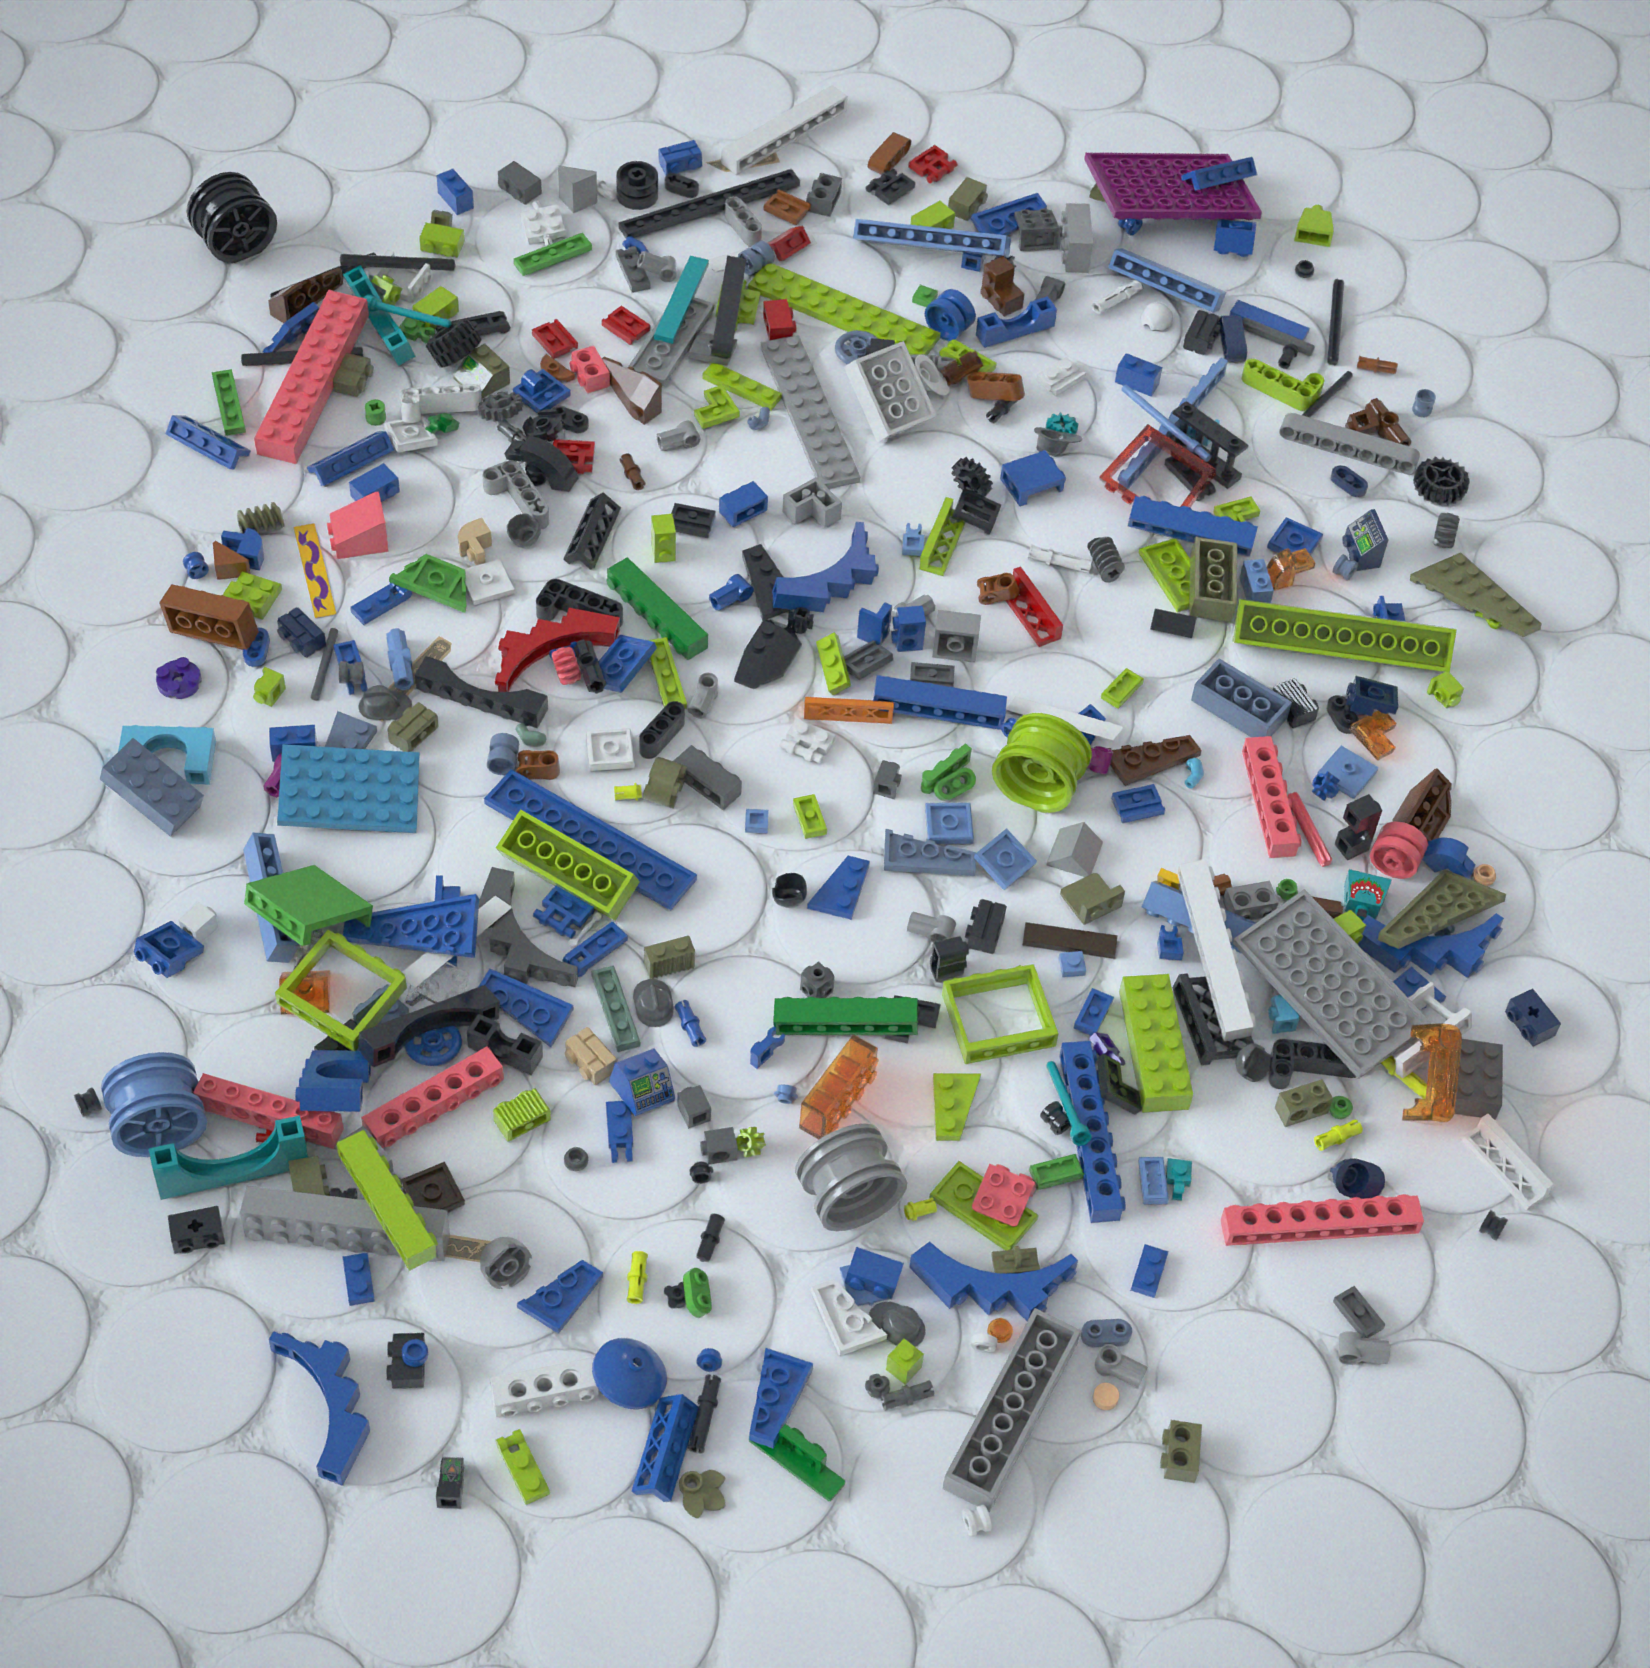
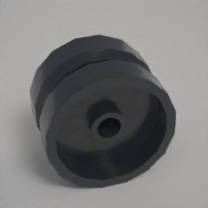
M631 161L619 167L616 173V192L619 203L632 210H643L653 206L658 200V172L656 168L643 161Z

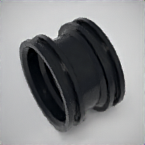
M238 172L219 173L203 181L192 193L187 204L186 213L190 225L203 239L213 256L225 263H237L260 254L270 244L276 233L277 216L274 210L260 196L258 189L253 185L252 181Z

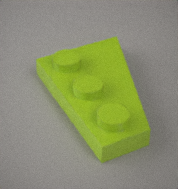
M933 1073L936 1141H960L981 1078L980 1073Z

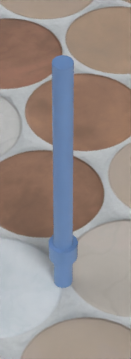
M1127 384L1122 387L1121 391L1181 440L1190 452L1197 454L1205 462L1211 459V455L1201 447V444L1196 439L1192 440Z

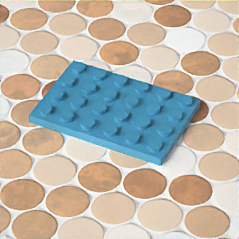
M283 744L277 826L416 833L420 752Z

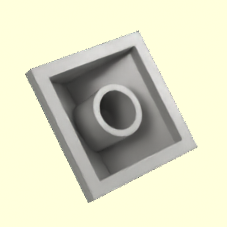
M559 165V198L573 213L597 204V171Z
M1085 822L1060 828L1046 865L1082 877L1091 875L1103 841Z

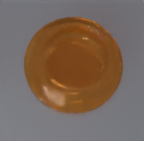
M996 1318L989 1323L987 1334L996 1337L997 1343H1005L1012 1337L1013 1328L1008 1320Z

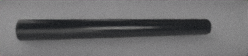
M1347 371L1302 415L1311 417L1353 377L1352 372Z

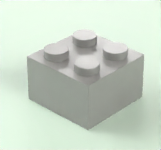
M938 610L932 658L975 663L981 615Z

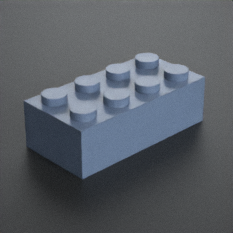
M1220 658L1195 683L1191 701L1250 737L1272 736L1287 720L1292 704L1288 699Z
M134 738L114 755L101 770L100 780L170 837L201 807L204 795Z

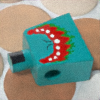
M1349 869L1344 883L1345 911L1352 910L1362 921L1368 915L1376 919L1387 896L1392 879Z

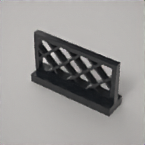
M1188 973L1179 974L1172 989L1200 1064L1210 1065L1212 1060L1237 1058L1238 1052L1241 1050L1240 1047L1235 1045L1237 1039H1234L1233 1042L1224 1041L1223 1037L1220 1036L1221 1029L1217 1034L1208 1028V1022L1213 1023L1219 1028L1220 1026L1218 1019L1213 1016L1215 1013L1213 1001L1205 997L1208 991L1210 992L1206 976L1189 978ZM1192 985H1199L1206 991L1202 995L1195 991ZM1201 1002L1213 1009L1210 1014L1201 1009ZM1252 1036L1239 1038L1246 1045L1254 1044ZM1217 1041L1228 1048L1227 1051L1217 1052L1215 1042Z

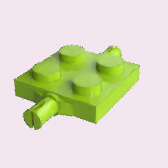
M745 279L742 285L735 331L737 330L738 323L754 325L761 293L745 289L747 284ZM719 295V300H718V304H717V309H716L715 317H717V313H718L720 295Z

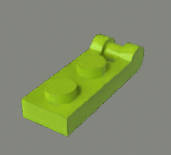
M952 339L947 344V347H943L939 351V355L956 359L957 364L960 366L962 363L959 358L975 350ZM977 352L984 365L978 372H993L996 369L997 363Z
M517 1429L512 1432L511 1436L506 1438L502 1436L495 1439L497 1448L525 1505L550 1495V1489L525 1441L522 1431ZM517 1445L519 1450L510 1453L509 1448Z

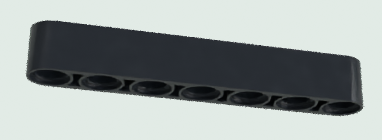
M727 255L711 355L731 358L747 260L745 258Z

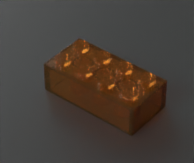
M854 1034L802 1101L799 1129L818 1140L838 1129L839 1121L842 1118H847L852 1109L851 1105L854 1101L858 1102L861 1099L865 1086L872 1084L877 1076V1071H875L879 1062L877 1047Z

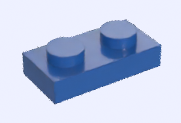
M1092 988L1074 1023V1029L1090 1036L1098 1032L1113 1003L1114 997Z
M1147 1244L1144 1245L1130 1291L1155 1298L1169 1251Z
M368 1252L343 1256L349 1306L375 1302Z

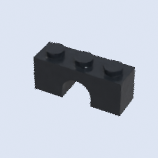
M1370 794L1350 802L1346 806L1343 819L1349 826L1338 831L1334 845L1347 861L1370 849L1382 813L1380 804Z
M478 1014L467 1030L468 1048L478 1052L488 1046L498 1061L529 1075L533 1074L543 1058L542 1041L524 1033H520L517 1039H512L501 1031L500 1023Z

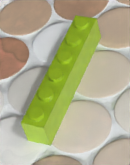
M362 1130L337 1142L338 1156L408 1270L411 1271L436 1258L438 1242L434 1234L426 1231L425 1220L420 1212L416 1214L413 1210L414 1204L409 1194H403L400 1189L402 1184L398 1176L390 1173L388 1160L384 1155L380 1156L377 1152L378 1145L372 1136L368 1137L366 1132Z

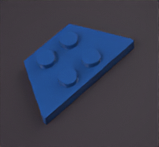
M313 302L287 320L271 339L273 343L265 347L263 352H276L287 343L289 345L293 344L301 333L306 334L319 307Z

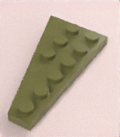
M1461 552L1410 574V581L1423 583L1426 585V589L1432 592L1437 590L1444 594V598L1472 612L1477 610L1483 613L1482 617L1488 620L1493 618L1501 622L1502 627L1522 637L1541 630L1542 623Z
M1443 870L1379 932L1378 940L1398 949L1505 902L1506 894L1448 870Z

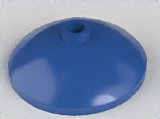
M631 1338L610 1340L601 1346L593 1359L592 1374L596 1386L609 1401L620 1407L633 1410L650 1407L659 1400L665 1391L667 1384L665 1366L658 1354L641 1341Z

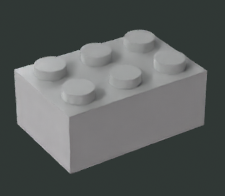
M1066 203V209L1061 214L1063 226L1059 228V237L1063 238L1060 242V250L1064 251L1062 252L1061 261L1062 264H1065L1066 272L1089 273L1093 250L1090 204Z

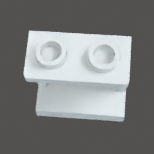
M387 249L383 256H395L394 251ZM426 263L422 269L373 267L369 273L370 281H372L374 275L382 277L385 274L393 278V283L403 288L400 293V299L413 303L417 296L421 295L423 288L432 279L430 265ZM372 283L376 291L386 293V290Z

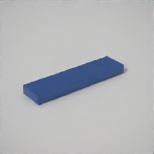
M1237 300L1229 316H1241L1242 320L1247 317L1303 341L1310 329L1240 300Z

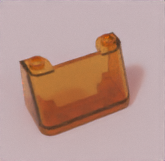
M1450 1024L1412 1025L1411 1037L1417 1038L1422 1045L1420 1046V1051L1430 1052L1426 1099L1415 1098L1416 1104L1413 1107L1403 1109L1402 1121L1433 1126L1444 1125L1453 1118L1455 1113L1462 1034L1456 1026Z

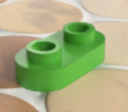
M961 768L936 782L934 786L935 795L942 801H949L971 789L976 783V776L971 769ZM960 777L964 778V784L961 783ZM942 787L947 789L946 794L942 791Z
M695 1267L684 1274L683 1284L687 1309L693 1316L701 1318L711 1311L712 1303L708 1276L703 1270Z

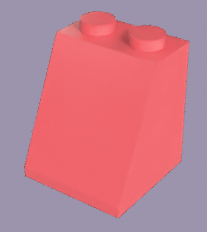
M374 492L329 514L330 522L327 523L328 535H333V538H330L331 550L336 551L337 559L388 552L386 524L379 492Z

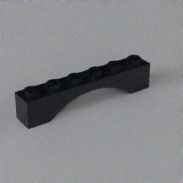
M425 656L415 673L416 689L424 693H431L443 699H449L464 706L479 709L485 713L495 714L504 719L524 723L526 726L538 729L548 711V695L529 689L513 692H495L480 689L460 679L446 662Z
M485 985L359 1032L358 1050L374 1068L394 1060L399 1051L409 1041L425 1032L449 1026H471L478 1014L494 1021L498 1020L500 1001Z

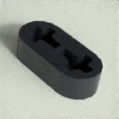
M675 173L667 174L664 178L665 189L669 192L686 198H694L699 193V184L693 179Z

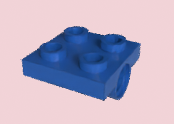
M533 369L527 370L521 378V383L513 388L515 395L519 394L522 402L536 413L552 409L571 396V390L544 369L539 372H535Z

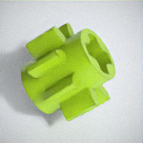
M757 1127L740 1129L741 1134L736 1138L738 1151H743L744 1157L761 1155L760 1150L766 1146L763 1137L764 1133L757 1132Z

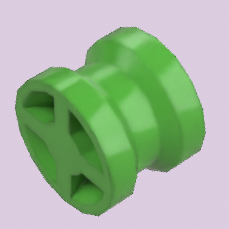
M374 399L365 404V416L368 424L377 426L386 421L385 404L381 400Z

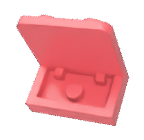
M989 1164L973 1201L972 1209L999 1222L1016 1227L1019 1224L1029 1197H1033L1036 1184L1031 1177L1020 1173L1016 1175L1003 1165L997 1164L994 1166Z

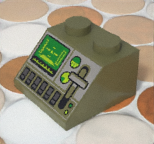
M483 344L464 358L454 373L453 379L460 385L480 386L483 399L510 384L509 365L491 348Z

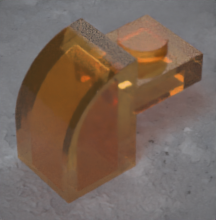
M1287 548L1276 554L1267 565L1274 591L1292 586L1295 575L1314 569L1315 561L1306 548L1294 552Z

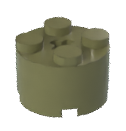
M656 757L648 776L649 781L645 786L643 799L674 809L678 798L676 795L678 791L681 792L685 779L683 778L686 774L687 766L665 758Z

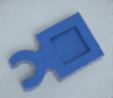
M1161 925L1157 941L1159 959L1182 961L1184 955L1182 938L1177 937V926H1173L1172 932H1168L1165 930V926Z

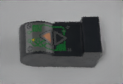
M442 1457L439 1483L436 1491L437 1508L461 1509L464 1485V1458Z

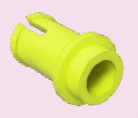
M634 783V785L614 786L615 801L634 798L637 801L638 798H642L641 784L637 785V783Z
M932 1197L915 1203L910 1201L904 1206L905 1217L907 1220L911 1219L912 1221H916L917 1217L937 1212L936 1202Z

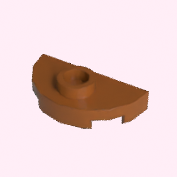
M548 354L542 357L540 363L541 370L544 369L558 381L570 382L575 379L573 372Z

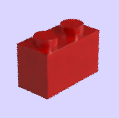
M787 299L763 301V318L768 340L793 336V333L797 332L796 321H792L793 309L789 307Z

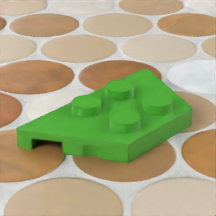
M425 554L419 557L416 562H411L404 566L403 571L398 574L392 573L389 576L390 583L463 613L466 612V575L463 568Z

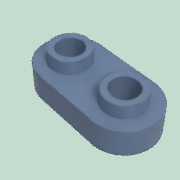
M1123 1319L1090 1320L1083 1325L1081 1331L1083 1343L1094 1348L1103 1347L1107 1344L1124 1346L1130 1341L1132 1335L1131 1325ZM1116 1328H1121L1124 1332H1117ZM1096 1329L1099 1333L1094 1334L1090 1330Z

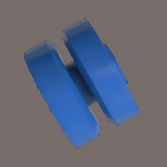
M948 289L940 294L937 299L933 300L926 307L924 315L929 328L940 332V338L946 341L957 339L973 325L976 319L975 309L971 301L963 293L955 289Z

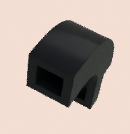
M528 436L525 441L513 440L504 453L506 460L526 462L539 468L547 477L551 490L570 492L579 479L573 464L566 455L543 439Z

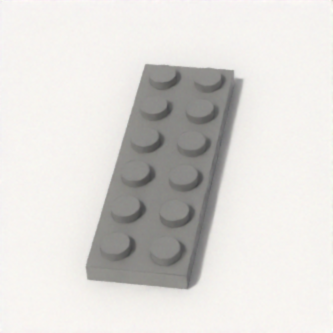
M694 297L673 344L654 340V333L660 322L659 320L629 366L633 367L635 372L641 373L643 371L662 383V386H665L695 340L698 332L701 331L714 311V303Z

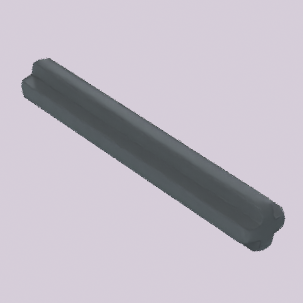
M1247 317L1242 320L1244 330L1283 346L1294 344L1298 348V352L1311 356L1314 352L1315 346Z

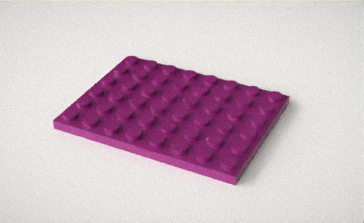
M1085 152L1084 160L1113 217L1119 220H1124L1125 218H1135L1137 220L1144 218L1156 220L1261 219L1262 211L1243 179L1197 191L1194 189L1192 179L1182 181L1181 175L1231 162L1232 159L1229 154Z

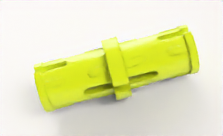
M1354 1119L1347 1124L1331 1127L1330 1131L1314 1137L1315 1146L1319 1147L1318 1150L1322 1151L1335 1144L1341 1145L1348 1138L1361 1134L1363 1132L1360 1122L1358 1123L1357 1119Z
M634 1251L631 1255V1270L627 1274V1280L629 1281L627 1301L632 1304H641L643 1302L644 1283L647 1282L648 1278L646 1274L648 1254L643 1251Z

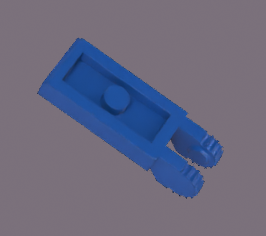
M355 640L333 645L338 665L340 661H345L349 664L362 662ZM365 671L363 677V684H360V688L363 692H366L368 690L367 683L365 680ZM348 682L346 687L349 695H352L355 691L352 682Z
M607 1101L606 1116L612 1163H617V1148H626L625 1157L627 1162H633L631 1110L624 1101Z

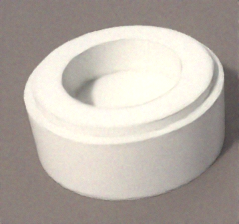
M975 1334L972 1336L971 1347L980 1352H993L997 1348V1338L988 1334Z

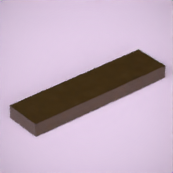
M1025 922L1022 946L1064 952L1083 951L1085 955L1115 959L1117 935Z

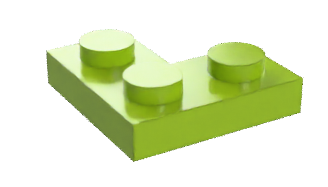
M723 385L704 390V397L709 405L694 410V416L702 429L740 417L739 409Z
M1252 496L1214 506L1213 513L1218 517L1227 516L1234 521L1244 522L1247 519L1258 517L1260 509Z

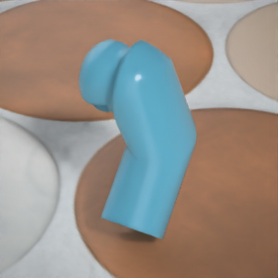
M1190 758L1186 762L1187 769L1191 770V775L1184 783L1190 789H1193L1204 776L1202 762L1198 758Z

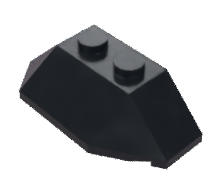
M772 619L763 620L744 649L734 682L751 689H756L762 684L783 677L802 647V643L793 629Z

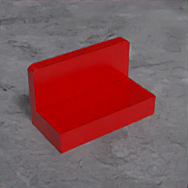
M803 225L790 228L768 242L779 262L787 259L811 243Z

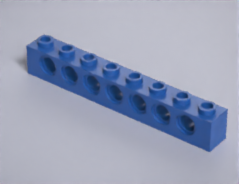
M1090 1041L1062 1043L1059 1057L1065 1087L1080 1122L1086 1125L1088 1129L1096 1130V1132L1090 1131L1091 1140L1086 1145H1076L1079 1163L1084 1173L1082 1180L1090 1222L1120 1221L1122 1211L1126 1209L1124 1196H1120L1119 1191L1121 1189V1177L1116 1175L1115 1168H1117V1156L1111 1150V1147H1113V1136L1107 1129L1109 1125L1108 1112L1103 1109L1105 1099L1101 1097L1098 1070L1095 1068L1097 1063L1096 1050H1092ZM1097 1171H1102L1105 1174H1099ZM1101 1193H1107L1109 1196L1102 1195Z

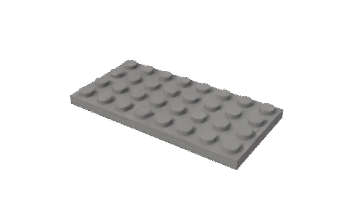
M1305 889L1233 940V944L1358 1079L1431 1025V1021Z

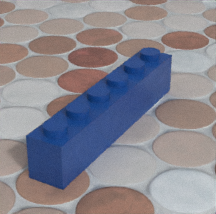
M1135 496L1128 521V527L1194 543L1195 537L1237 543V554L1247 557L1251 555L1258 526H1254L1247 521L1238 522L1227 516L1218 517L1207 511L1198 512L1187 506L1178 507L1167 501H1154L1147 496Z
M877 675L873 701L894 702L893 713L1001 730L1006 715L1007 696Z

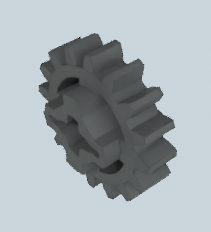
M498 392L496 395H489L487 398H484L483 402L479 403L478 410L482 419L486 418V421L493 419V422H500L506 418L518 415V411L523 410V402L520 395H515V392L510 394L508 392Z

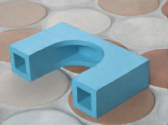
M122 726L118 752L132 738L137 740L151 753L162 748L179 749L186 754L184 767L186 781L190 784L210 785L216 746L214 728Z

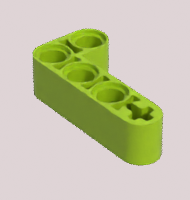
M1253 358L1245 361L1241 377L1246 385L1299 411H1306L1321 396L1325 381L1321 374L1311 373L1302 382Z

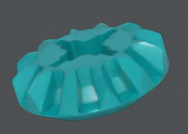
M1060 412L1058 415L1052 414L1051 418H1047L1046 428L1058 432L1076 434L1078 423L1075 417L1069 416V413L1062 415Z

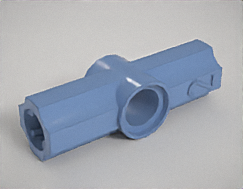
M395 628L386 634L389 651H387L389 664L393 672L395 688L407 690L414 685L410 649L407 647L405 631Z

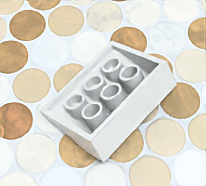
M904 341L856 359L844 367L877 442L937 416Z

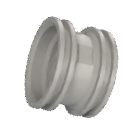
M866 1123L854 1124L831 1132L812 1144L802 1154L795 1166V1173L804 1191L817 1195L814 1209L824 1228L830 1231L854 1229L879 1218L897 1204L907 1189V1180L901 1172L899 1165L892 1160L885 1159L888 1147L879 1129L874 1125Z

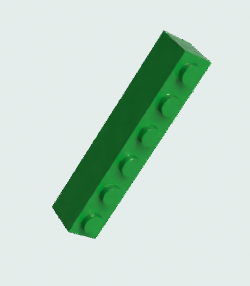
M628 557L607 569L606 581L610 589L615 590L625 603H629L636 614L642 616L652 629L660 633L662 638L667 637L668 642L679 655L690 660L708 649V633Z
M775 998L773 1025L776 1028L775 1035H918V998Z

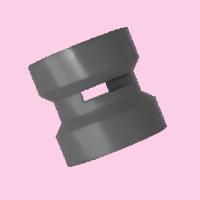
M340 661L339 683L347 684L348 682H354L355 684H363V662L349 664L348 662Z

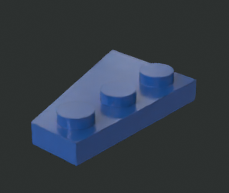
M584 1260L579 1261L558 1275V1279L546 1287L543 1285L537 1289L536 1293L526 1300L524 1298L519 1301L517 1308L559 1334L603 1278L602 1271Z

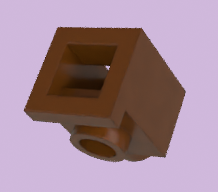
M1371 407L1350 414L1345 427L1365 434H1374L1377 432L1380 424Z

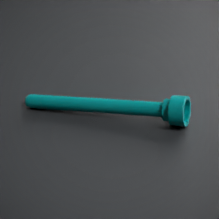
M366 295L364 297L367 299L368 312L381 310L446 328L452 325V322L448 319L382 303L375 296Z
M1049 1061L1046 1065L1072 1126L1070 1137L1075 1145H1086L1091 1140V1133L1088 1127L1080 1122L1056 1063Z

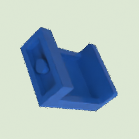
M1046 450L1003 464L1000 480L1021 507L1027 504L1029 495L1055 487L1058 492L1063 491L1066 477L1064 472L1060 471L1053 457H1050Z

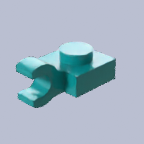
M1167 1159L1166 1182L1173 1185V1200L1182 1201L1185 1186L1190 1187L1192 1161Z

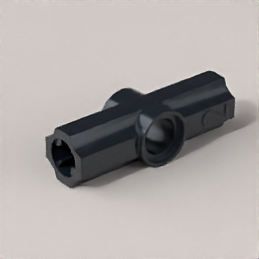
M582 639L574 647L577 663L583 674L588 691L598 694L607 685L603 676V670L592 642Z

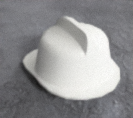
M918 355L915 359V368L925 390H932L942 396L947 395L950 388L933 361L925 355Z

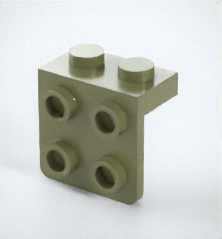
M1093 873L1063 887L1060 895L1082 924L1086 925L1121 908L1125 890L1121 885L1110 889L1098 873Z

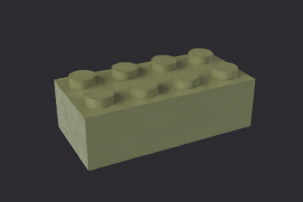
M1195 537L1190 553L1189 615L1231 622L1237 606V543Z

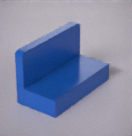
M884 602L877 614L861 608L858 617L857 638L867 643L874 640L877 645H882L890 633L892 605Z

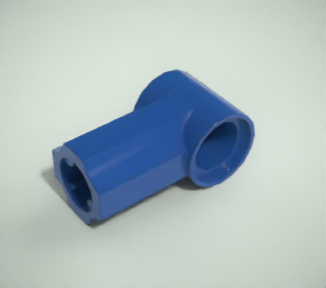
M735 574L729 578L725 586L709 594V600L716 611L722 610L737 600L740 602L747 601L753 595L754 588L740 574Z

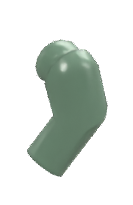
M524 723L517 725L515 728L525 745H544L547 740L544 733L529 731Z

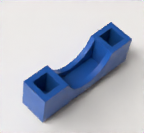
M1047 296L1031 301L1021 314L1011 319H1001L996 312L978 317L976 336L983 347L986 348L1055 327L1057 308Z

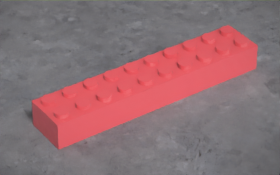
M328 290L254 438L257 455L297 464L334 388V376L340 368L344 356L347 353H351L368 319L367 299Z

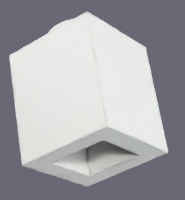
M200 902L178 919L180 928L200 943L218 928L216 912L211 907H205Z

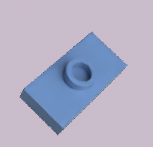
M1139 1157L1138 1165L1143 1204H1168L1169 1198L1164 1157Z

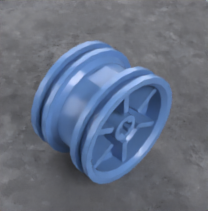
M168 1052L147 1053L119 1063L105 1075L102 1080L101 1090L105 1108L112 1114L109 1120V1129L113 1146L118 1151L135 1157H150L149 1148L174 1143L176 1148L180 1150L191 1145L202 1136L207 1127V1118L202 1100L193 1094L198 1084L195 1066L190 1059Z

